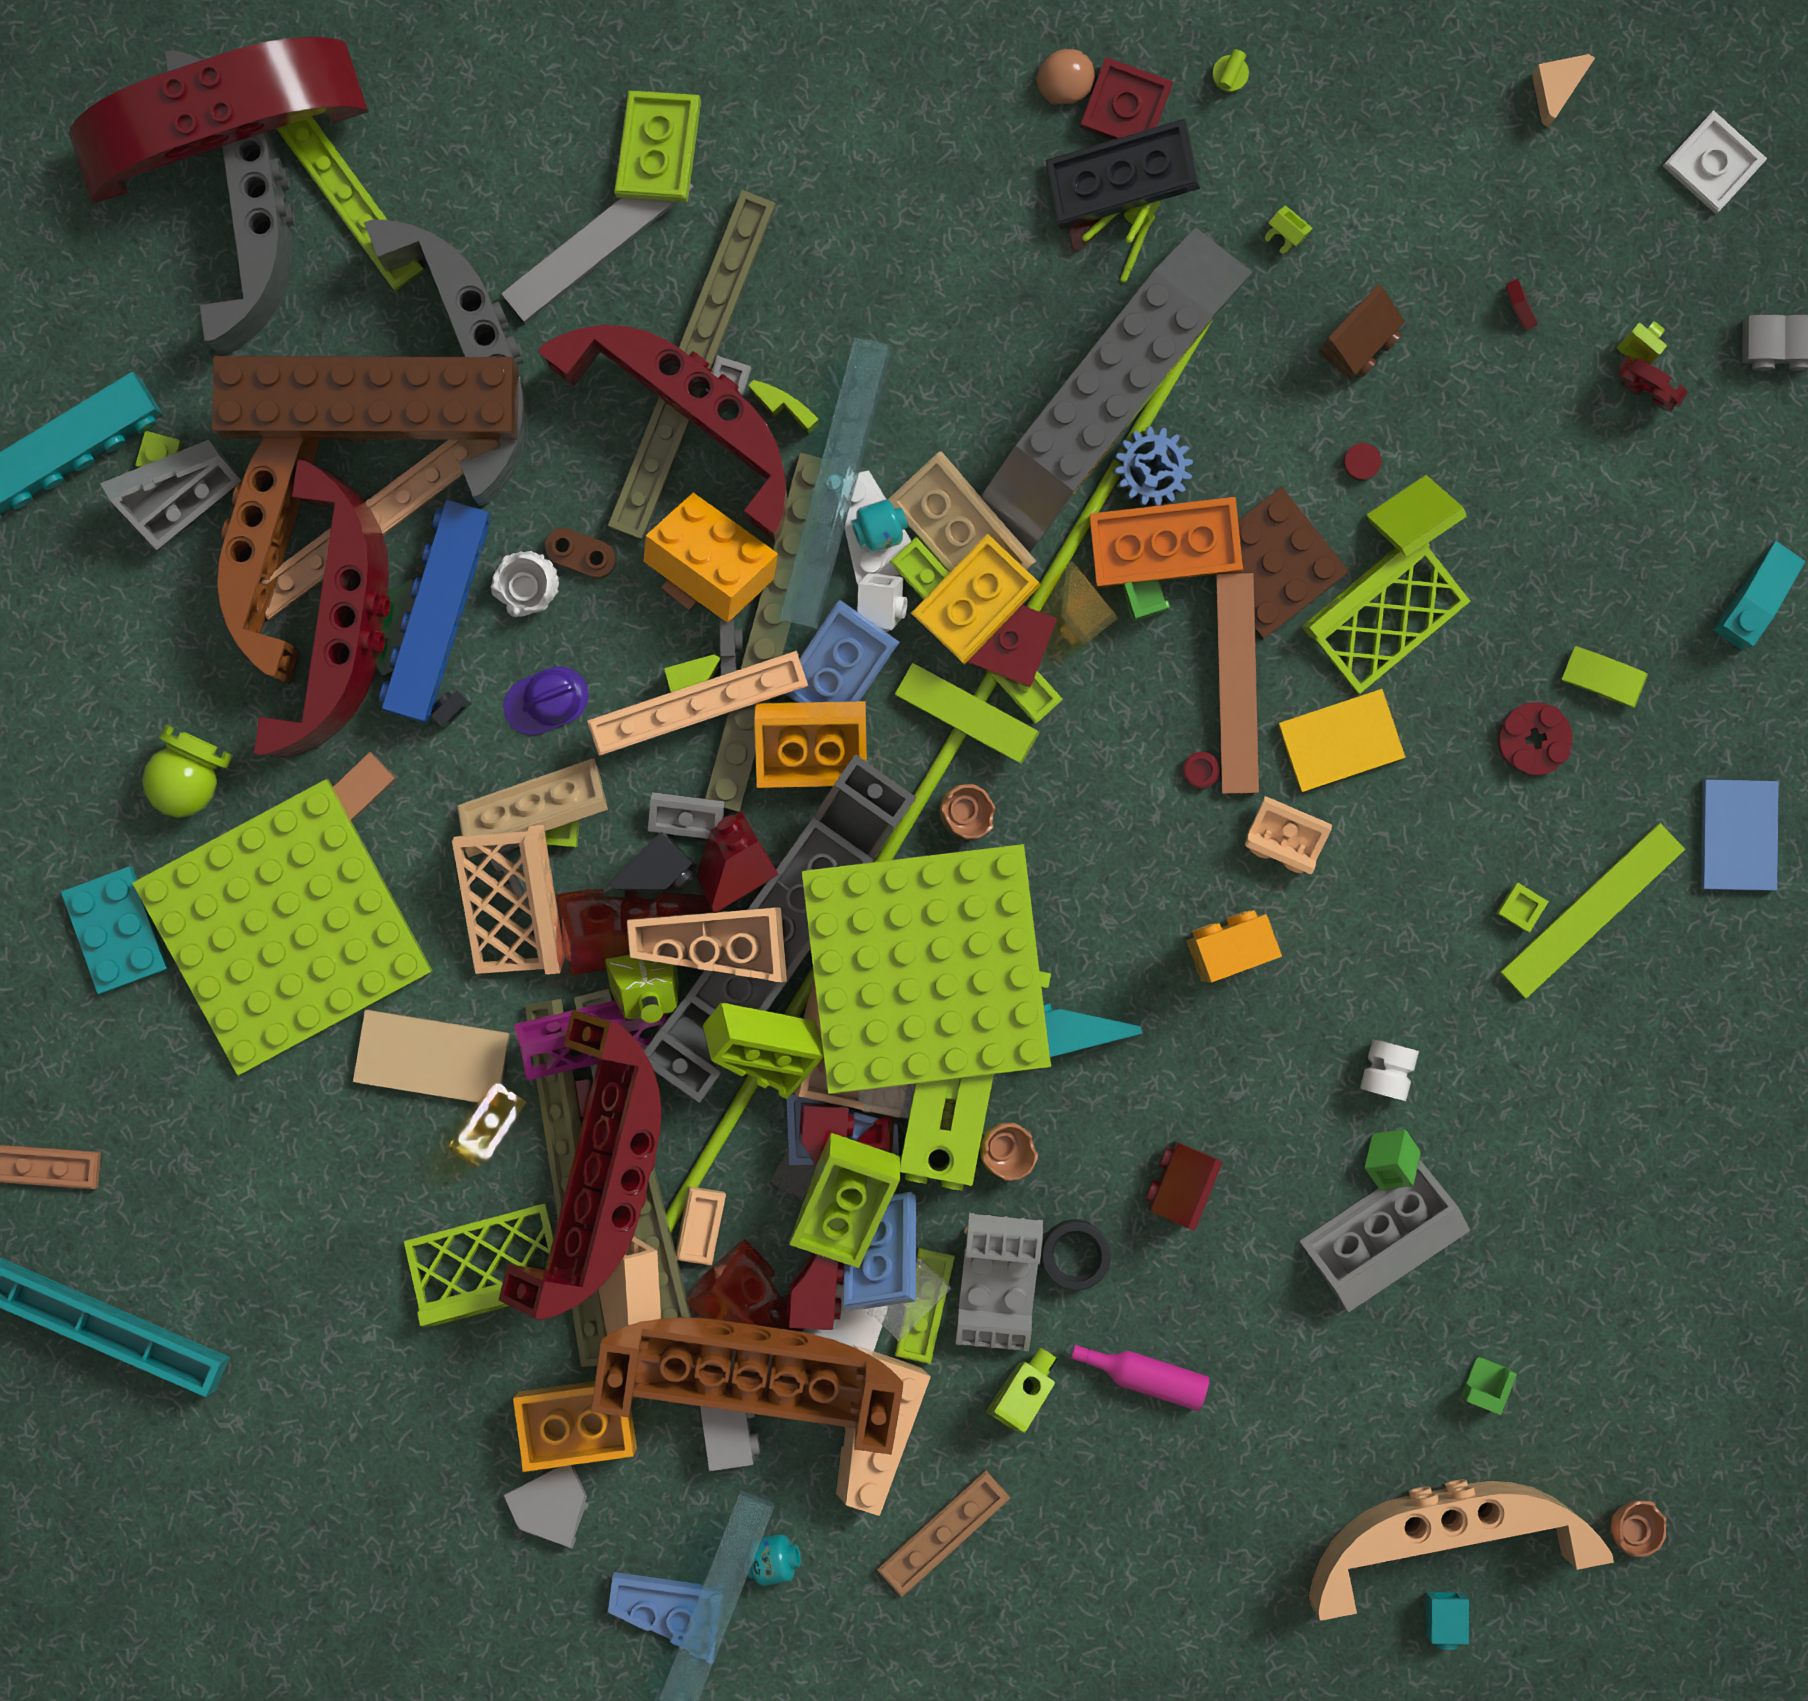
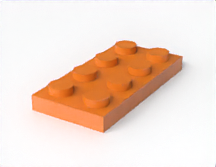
M1236 497L1090 514L1098 588L1124 585L1128 582L1134 584L1243 571Z

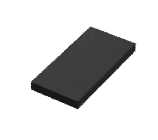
M1185 119L1045 160L1057 225L1060 229L1200 189L1188 124Z

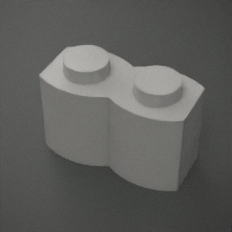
M1808 315L1747 316L1743 319L1742 363L1752 364L1753 370L1775 369V364H1789V370L1793 371L1808 370Z

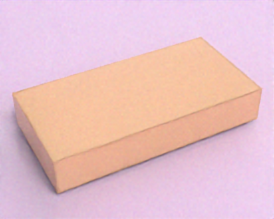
M688 1187L675 1251L677 1260L712 1265L726 1198L725 1192Z

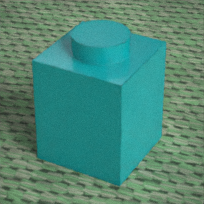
M1426 1592V1637L1432 1644H1436V1648L1454 1650L1458 1649V1644H1469V1599L1463 1592Z

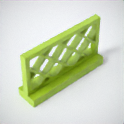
M1429 543L1408 557H1405L1395 547L1301 626L1307 635L1316 641L1357 694H1361L1471 602L1429 549ZM1424 557L1432 567L1430 582L1412 581L1414 565ZM1406 572L1405 580L1398 579ZM1438 576L1445 584L1437 583ZM1392 583L1405 584L1402 606L1384 604L1386 588ZM1412 585L1430 586L1427 608L1409 606ZM1436 587L1449 588L1457 599L1447 610L1434 609ZM1378 595V603H1370ZM1364 606L1377 607L1375 629L1356 627L1358 611ZM1384 608L1402 610L1400 631L1381 630ZM1409 610L1427 612L1425 628L1419 633L1406 632ZM1434 613H1442L1435 620H1433ZM1351 618L1350 626H1342ZM1337 629L1349 630L1347 652L1334 651L1326 641V638ZM1356 631L1374 633L1372 654L1354 653ZM1381 634L1399 635L1398 651L1392 656L1379 655ZM1406 636H1412L1413 638L1405 644ZM1338 655L1347 656L1346 665ZM1353 657L1371 658L1370 674L1359 682L1352 673ZM1378 659L1386 660L1377 667Z
M547 1204L533 1206L404 1241L419 1307L417 1313L420 1326L429 1328L508 1307V1305L498 1301L503 1282L491 1275L502 1257L517 1266L527 1267L537 1248L542 1249L548 1254L550 1253L554 1233ZM540 1214L543 1228L536 1240L518 1231L526 1217ZM518 1220L514 1227L506 1224L507 1222ZM499 1224L511 1231L500 1250L483 1240L489 1229ZM483 1229L478 1237L470 1233ZM462 1234L475 1240L465 1259L448 1250L454 1238ZM516 1234L533 1244L522 1263L505 1254ZM544 1236L546 1237L548 1248L540 1244ZM447 1239L443 1246L436 1243V1241ZM429 1243L440 1250L429 1269L418 1263L415 1247ZM480 1244L497 1253L487 1272L470 1263ZM445 1253L462 1263L451 1282L435 1273ZM467 1266L484 1276L477 1289L470 1292L456 1285ZM420 1269L426 1272V1275L424 1276L423 1280L421 1278ZM433 1276L448 1285V1288L440 1300L427 1303L424 1288ZM488 1280L496 1283V1285L485 1287ZM453 1289L461 1293L459 1295L449 1297Z

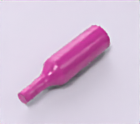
M1074 1345L1070 1359L1082 1363L1085 1362L1088 1365L1104 1370L1121 1387L1198 1412L1205 1400L1210 1378L1207 1375L1132 1351L1105 1354Z

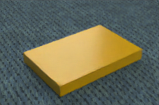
M986 534L911 614L965 665L1041 584L991 536Z
M1383 689L1277 724L1300 793L1406 758Z

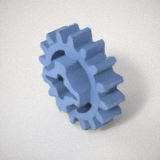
M1147 427L1144 430V437L1138 431L1131 434L1133 443L1126 440L1120 443L1125 453L1114 455L1113 459L1120 462L1121 466L1112 470L1113 474L1122 475L1123 478L1117 484V487L1123 488L1127 486L1130 489L1126 496L1128 500L1136 495L1140 496V506L1146 505L1149 499L1152 500L1153 506H1160L1162 497L1168 503L1174 501L1175 497L1172 491L1174 490L1180 494L1183 493L1186 489L1180 483L1181 480L1185 481L1192 478V475L1185 471V467L1193 464V460L1184 459L1183 454L1189 447L1182 446L1179 448L1176 445L1180 437L1178 434L1170 439L1166 438V428H1161L1157 435H1154L1152 427ZM1151 443L1147 454H1134V451L1140 445ZM1167 450L1172 454L1175 464L1169 460L1166 454ZM1155 459V466L1162 471L1151 475V468L1145 466L1144 463ZM1130 470L1135 471L1140 480L1139 485L1134 481ZM1159 480H1172L1165 489L1154 491Z

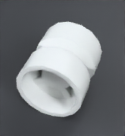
M1373 1039L1368 1055L1372 1065L1364 1070L1360 1089L1406 1101L1411 1084L1407 1074L1414 1071L1419 1051Z

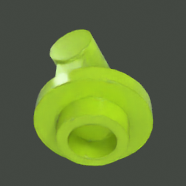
M1233 49L1231 55L1223 56L1215 63L1212 77L1219 89L1225 92H1235L1244 87L1249 77V69L1244 61L1246 58L1244 52Z

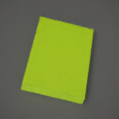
M628 90L614 191L617 198L688 203L701 107L699 95Z

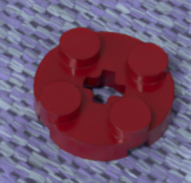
M1626 355L1617 368L1619 372L1618 377L1623 380L1621 383L1623 387L1637 395L1645 391L1654 397L1652 402L1656 406L1671 413L1674 407H1680L1688 395V391L1681 384L1676 390L1668 384L1672 377L1641 359L1635 358L1632 363L1630 356Z
M1532 702L1516 707L1507 715L1500 726L1497 741L1500 754L1506 763L1521 773L1536 776L1554 771L1569 758L1573 735L1568 720L1557 707L1540 702ZM1530 729H1536L1538 734L1544 735V741L1540 742L1541 749H1535L1533 744L1526 743V737L1531 735Z

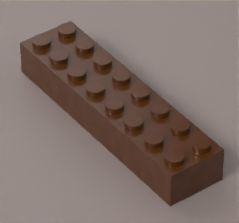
M213 356L212 431L223 439L518 440L519 366L513 357Z

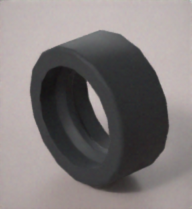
M1072 1219L1062 1221L1050 1229L1043 1239L1041 1259L1043 1268L1051 1281L1061 1288L1079 1291L1090 1289L1103 1279L1109 1270L1111 1252L1109 1243L1100 1229L1088 1221ZM1073 1233L1086 1235L1093 1241L1097 1249V1260L1092 1270L1085 1275L1076 1277L1063 1273L1056 1265L1054 1258L1055 1247L1060 1239Z

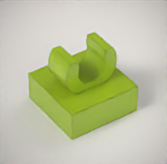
M1285 205L1270 220L1269 224L1273 228L1266 233L1265 240L1269 242L1275 234H1281L1285 238V244L1279 252L1284 254L1293 245L1297 246L1313 228Z
M1655 321L1648 328L1639 322L1616 348L1625 356H1630L1632 362L1635 358L1651 364L1667 347L1659 339L1665 329Z

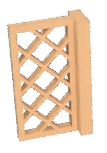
M544 825L529 826L525 832L454 837L452 844L475 974L545 969V974H560L565 953ZM519 843L521 856L515 863H512L497 851L503 844ZM476 846L486 853L487 856L476 866L465 858L463 847ZM491 859H494L508 869L499 882L482 870ZM521 864H523V870L519 868ZM467 870L472 872V874L469 877ZM512 874L526 883L527 889L520 897L504 886V883ZM476 876L493 888L484 899L480 898L470 889V883ZM497 892L514 903L505 915L488 903ZM527 896H528L529 904H528L526 901H524V900L527 898ZM473 903L478 906L475 910H474ZM518 907L531 915L532 923L525 930L509 919ZM481 910H484L499 921L490 932L476 923V916ZM503 925L519 936L511 947H508L494 936ZM532 930H534V936L530 934ZM525 940L537 949L538 958L525 959L515 950ZM487 943H490L504 953L499 961L483 962L481 950Z

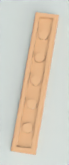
M797 651L587 720L598 755L600 756L806 687L808 684Z

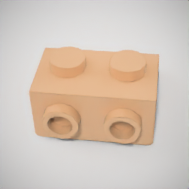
M1264 796L1248 830L1245 846L1250 848V851L1258 857L1265 859L1271 857L1283 862L1284 866L1293 872L1303 873L1304 871L1312 874L1316 866V860L1329 836L1332 824Z

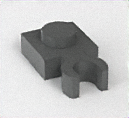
M731 619L728 623L724 620H719L721 676L736 671V650H743L742 628H735L734 619Z

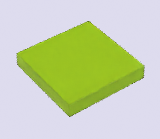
M1427 475L1367 514L1370 524L1405 557H1408L1467 517L1464 508Z

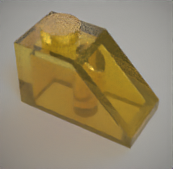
M1072 561L1066 566L1064 573L1059 619L1063 626L1059 630L1072 646L1078 643L1083 648L1115 623L1118 617Z
M494 1082L466 1116L445 1148L472 1167H479L488 1161L526 1101L499 1082Z

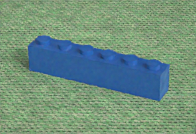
M446 500L443 509L438 508L432 526L433 529L437 530L433 544L428 542L425 546L422 563L426 564L422 578L417 577L415 579L411 592V598L415 599L412 612L406 611L403 617L400 632L405 635L401 647L395 646L391 656L390 667L394 668L390 682L384 681L380 691L379 702L383 703L382 709L387 714L429 725L433 706L437 699L490 526L491 516L487 511Z

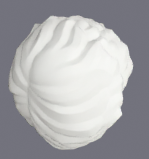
M521 551L506 555L493 575L491 592L494 597L507 605V612L511 616H526L545 610L548 607V604L558 593L559 577L556 575L557 570L553 567L552 562L544 559L543 554Z

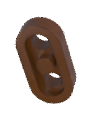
M567 528L554 530L546 539L545 550L548 557L560 566L598 579L607 577L615 569V552L605 542ZM559 541H569L570 546L566 552H559L557 550ZM594 553L603 554L604 559L601 564L593 565L591 563V556Z

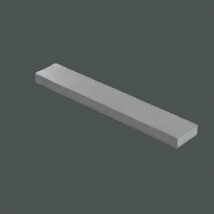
M691 183L689 194L694 190V186ZM619 199L501 294L526 324L678 202Z

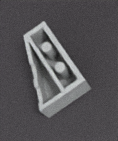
M206 440L100 484L109 500L157 550L242 480L218 449L209 440Z

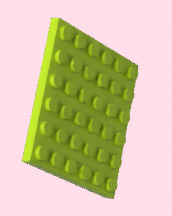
M329 779L321 781L132 883L237 1075L250 1070L432 972L426 957Z
M1024 844L802 871L828 1094L1051 1067Z

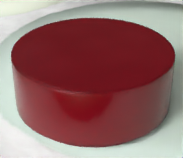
M1368 443L1355 444L1344 456L1343 466L1345 472L1352 479L1358 481L1372 478L1381 466L1379 451Z
M1196 752L1190 755L1185 760L1182 768L1185 781L1190 786L1198 789L1207 788L1215 783L1220 772L1218 761L1207 752Z

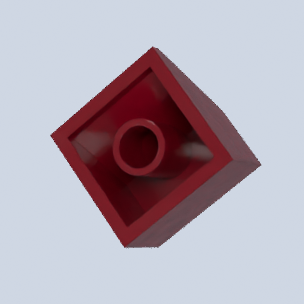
M742 811L736 815L723 818L716 827L710 830L697 872V878L711 907L716 913L779 875Z
M1177 1141L1174 1142L1173 1147L1166 1146L1159 1162V1166L1164 1168L1159 1182L1152 1180L1145 1200L1150 1202L1148 1209L1195 1231L1223 1162L1212 1155Z

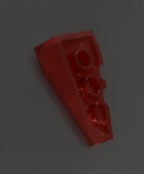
M586 889L555 894L564 952L571 975L607 969L605 959L630 955L627 920L712 913L706 895L661 893L657 899H645L638 897V891H625V897L604 896V889Z
M746 1239L740 1241L702 1276L686 1300L702 1318L803 1332L804 1330L802 1328L788 1327L786 1323L787 1294L782 1297L779 1295L770 1279L775 1276L773 1269Z

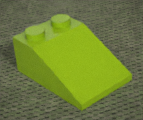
M831 1133L817 1162L789 1245L859 1268L900 1181V1156Z

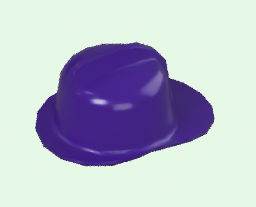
M561 666L548 668L512 685L507 692L503 705L505 718L512 728L528 735L542 734L570 723L578 718L587 707L589 698L587 684L580 674L570 668Z

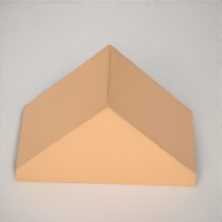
M1587 54L1538 64L1532 73L1542 124L1547 127L1551 125L1595 58Z

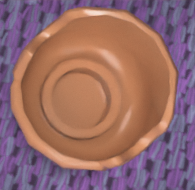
M1061 49L1050 54L1042 62L1038 69L1036 81L1039 93L1049 103L1053 105L1076 104L1092 91L1096 76L1093 63L1087 55L1074 49Z
M974 784L956 785L944 795L940 805V819L948 833L959 839H980L994 827L992 822L995 805L984 789Z
M1013 1122L998 1123L984 1134L980 1145V1156L989 1172L1005 1181L1020 1180L1032 1172L1038 1160V1153L1034 1148L1032 1135L1025 1128Z
M1631 1500L1618 1507L1611 1519L1610 1529L1615 1543L1621 1550L1632 1557L1650 1556L1660 1550L1666 1539L1667 1518L1657 1509L1654 1502Z

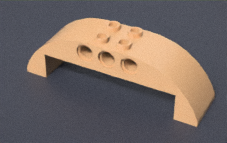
M1460 1479L1445 1483V1489L1432 1491L1431 1487L1427 1486L1409 1490V1496L1383 1502L1364 1511L1349 1522L1331 1541L1321 1557L1312 1580L1309 1599L1311 1607L1320 1621L1357 1614L1348 1569L1553 1528L1557 1530L1561 1555L1577 1570L1614 1563L1611 1551L1601 1537L1576 1513L1553 1496L1533 1487L1513 1482L1486 1481L1468 1484L1467 1480ZM1487 1502L1486 1508L1478 1512L1479 1507ZM1451 1510L1447 1518L1441 1519L1446 1511ZM1416 1517L1411 1525L1405 1526L1409 1518Z

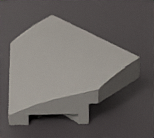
M573 1465L557 1467L504 1495L520 1530L573 1549L579 1523L584 1511L589 1506L585 1502L587 1496Z

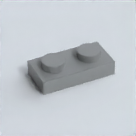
M652 792L648 831L708 839L710 830L716 827L723 819L725 802Z

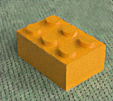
M693 492L646 535L643 562L728 623L774 580L778 553Z
M866 701L756 703L754 722L757 788L834 786L855 754L867 762Z
M1255 910L1244 911L1226 918L1228 925L1221 927L1220 923H1215L1192 931L1194 938L1186 940L1202 982H1214L1282 957L1267 914L1257 915Z
M595 1381L518 1392L513 1397L523 1472L634 1456L637 1444L632 1408L630 1409L629 1417L591 1412Z

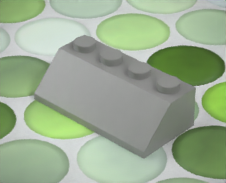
M1420 1160L1412 1187L1380 1190L1378 1188L1300 1240V1243L1346 1310L1350 1312L1468 1233L1470 1229L1459 1207Z

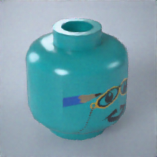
M886 499L860 507L856 511V519L851 520L860 548L866 546L873 553L899 545L903 540L902 530L908 528L903 509L901 507L895 509L893 504Z
M784 1534L756 1538L751 1542L749 1549H746L744 1552L745 1570L750 1579L754 1578L755 1582L760 1586L789 1582L794 1577L795 1568L801 1565L799 1548L797 1545H792L789 1538Z

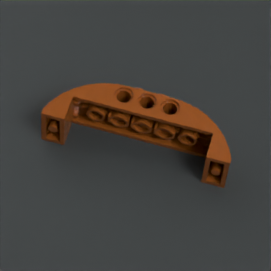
M263 439L250 460L242 484L238 483L235 487L232 497V504L235 505L231 519H226L221 532V539L224 542L219 559L217 585L220 607L227 628L238 647L255 666L266 675L287 685L291 684L301 650L286 641L263 635L261 632L266 619L265 613L267 607L269 608L278 581V577L271 581L270 578L274 571L283 564L302 504V500L292 497L297 461L303 460L314 464L321 439ZM349 439L363 444L366 443V439ZM273 484L272 488L267 491L269 486ZM263 518L261 523L256 526L257 522ZM252 552L250 558L246 561L247 555ZM264 579L270 581L267 584L260 583Z
M662 1318L622 1327L601 1340L591 1412L629 1417L633 1397L855 1428L854 1450L892 1455L903 1382L889 1367L873 1356L850 1345L822 1336L715 1319Z

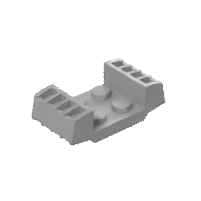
M969 1213L956 1328L957 1345L1029 1352L1038 1264H1040L1043 1240V1220Z

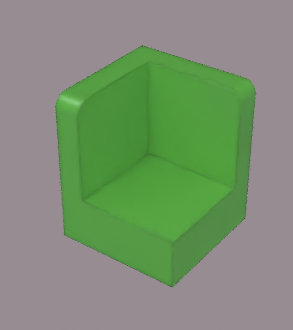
M1159 581L1134 584L1128 582L1121 588L1132 622L1167 612L1170 608L1168 600L1165 601Z
M1406 1129L1375 1133L1371 1138L1365 1170L1380 1190L1412 1187L1417 1172L1420 1150Z
M1476 1357L1460 1397L1469 1403L1501 1415L1517 1373L1484 1358Z

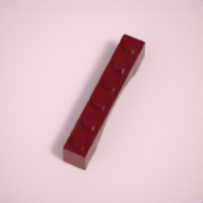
M801 1102L798 1139L809 1153L815 1168L831 1133L845 1138L853 1136L854 1115L848 1114V1107L837 1104ZM815 1253L810 1255L801 1272L788 1285L786 1323L789 1328L833 1330L834 1320H840L841 1298H836V1283L843 1282L844 1263Z

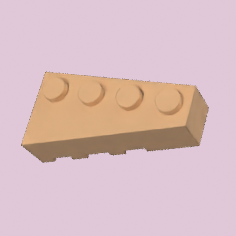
M781 908L627 920L630 958L781 983L787 982Z
M853 1345V1347L884 1363L903 1382L892 1455L854 1450L855 1428L845 1427L844 1446L841 1448L836 1494L845 1505L880 1516L931 1376L921 1367Z

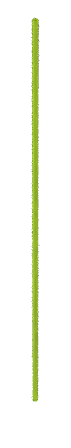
M1210 324L1149 399L1126 437V441L1133 443L1131 434L1135 431H1138L1144 437L1145 428L1150 427ZM1120 447L1117 453H1125V451ZM1113 459L1041 580L1040 587L1034 592L1026 607L1041 611L1091 526L1090 514L1099 513L1121 476L1113 474L1112 471L1121 466L1120 462ZM988 672L973 695L984 702H987L997 685L995 679ZM955 728L952 730L914 794L916 797L915 801L882 848L875 862L893 860L965 739L966 734ZM813 966L784 1015L800 1017L808 1003L814 979ZM750 1075L746 1077L667 1210L666 1216L670 1232H672L684 1212L688 1187H699L759 1086L756 1078Z

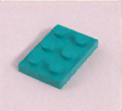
M131 866L61 891L98 994L106 993L169 969L152 919L132 884L137 881V878Z

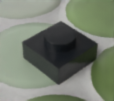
M459 691L453 694L447 692L434 704L433 707L436 711L431 717L441 727L447 728L472 703Z

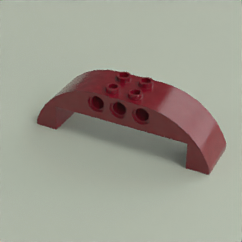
M299 37L238 48L127 86L86 109L70 127L69 136L90 201L95 204L128 193L124 179L324 112L328 114L335 124L368 113L369 111L346 42L325 37Z
M598 325L579 328L559 335L541 346L538 353L544 364L573 387L597 356L602 353L766 479V483L744 512L747 521L776 542L782 533L787 504L786 481L782 459L777 443L767 424L753 406L740 395V392L737 390L739 386L724 374L716 377L708 368L710 364L694 351L688 355L666 339L648 331L627 326ZM669 366L680 367L679 371L674 375L663 374L664 370ZM698 388L710 390L705 397L695 398L692 396L693 392ZM727 410H735L739 413L731 421H725L721 418L722 414Z
M303 460L297 461L292 497L315 506L334 508L302 723L259 717L254 753L283 758L302 754L323 744L337 734L355 715L364 701L373 680L378 654L383 652L385 646V634L382 632L383 619L388 616L391 605L390 597L387 596L389 582L388 553L382 530L372 510L359 493L343 479L326 469Z
M572 1010L563 1046L597 1057L599 1060L546 1269L507 1264L498 1301L541 1320L557 1316L579 1305L594 1294L612 1275L623 1259L633 1239L641 1209L646 1202V1190L650 1174L655 1166V1154L661 1127L659 1086L653 1067L643 1048L618 1023L577 1010Z

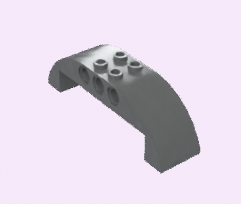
M175 50L165 51L167 71L201 61V59L190 54ZM271 130L222 146L243 299L200 305L204 341L220 355L232 353L262 330L280 304L291 273L293 251L290 226L296 224L293 205L292 203H287L285 190L291 189V182L287 167L282 168L279 150Z
M370 220L364 223L376 255L385 271L389 270L391 272L409 265L411 261H420L426 258L465 357H513L517 365L524 363L513 335L506 337L504 334L505 331L510 330V327L499 301L492 304L480 277L470 263L452 245L432 232L411 224L391 220ZM473 304H481L476 311H467ZM486 338H495L490 345H480ZM520 371L518 385V440H498L501 447L459 462L472 496L480 507L488 505L502 491L513 476L523 454L528 435L529 410L526 390Z

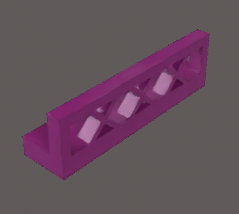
M615 1000L577 1009V1011L618 1023L633 1036L644 1051L654 1037L643 1039L639 1037V1034L645 1028L657 1025L660 1030L667 1022L666 1013L663 1014L659 1021L654 1023L645 1022L642 1018L625 1019ZM572 1011L514 1024L515 1036L521 1051L527 1081L598 1064L599 1058L585 1053L571 1056L567 1054L570 1048L563 1046ZM545 1052L552 1055L547 1063L536 1066L531 1064L530 1056Z

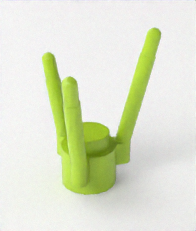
M1160 201L1126 210L1124 214L1125 218L1133 224L1126 237V242L1128 244L1132 243L1136 234L1137 237L1120 277L1121 283L1127 281L1147 231L1155 219L1154 214L1161 204ZM1119 213L1102 217L1083 235L1082 240L1085 242L1090 240Z

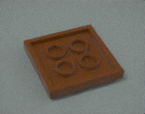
M1281 486L1238 520L1243 571L1222 574L1254 573L1255 631L1263 640L1345 576L1349 570ZM1217 574L1211 575L1217 582Z

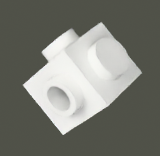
M868 573L858 584L857 612L885 632L892 630L906 615L907 597H902L903 577Z

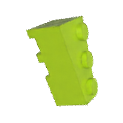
M720 1003L703 1024L711 1061L740 1076L748 1074L756 1078L759 1086L763 1088L771 1086L777 1089L779 1095L785 1099H788L824 1058L816 1021Z

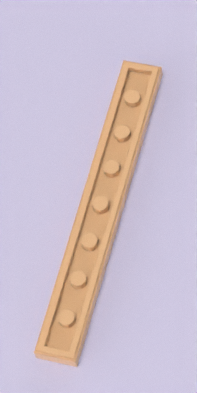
M447 440L368 499L365 503L372 510L383 536L464 476L459 462L501 447L497 440ZM331 528L274 571L270 581L275 577H278V581L269 608L267 607L265 613L269 621L323 581ZM264 579L260 583L267 584L270 581Z

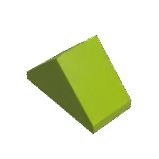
M713 654L664 668L670 691L674 692L713 679L721 664V658Z

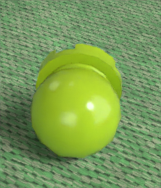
M165 724L159 738L166 742V748L154 753L145 765L142 777L144 794L151 806L164 815L176 818L193 816L205 809L214 797L217 785L214 769H217L218 766L227 769L233 755L224 751L220 757L214 754L217 749L216 746L186 732H180L178 737L172 735L174 728Z

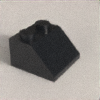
M660 832L608 884L616 890L672 891L674 888L682 890L696 876L692 870L697 864L667 834Z

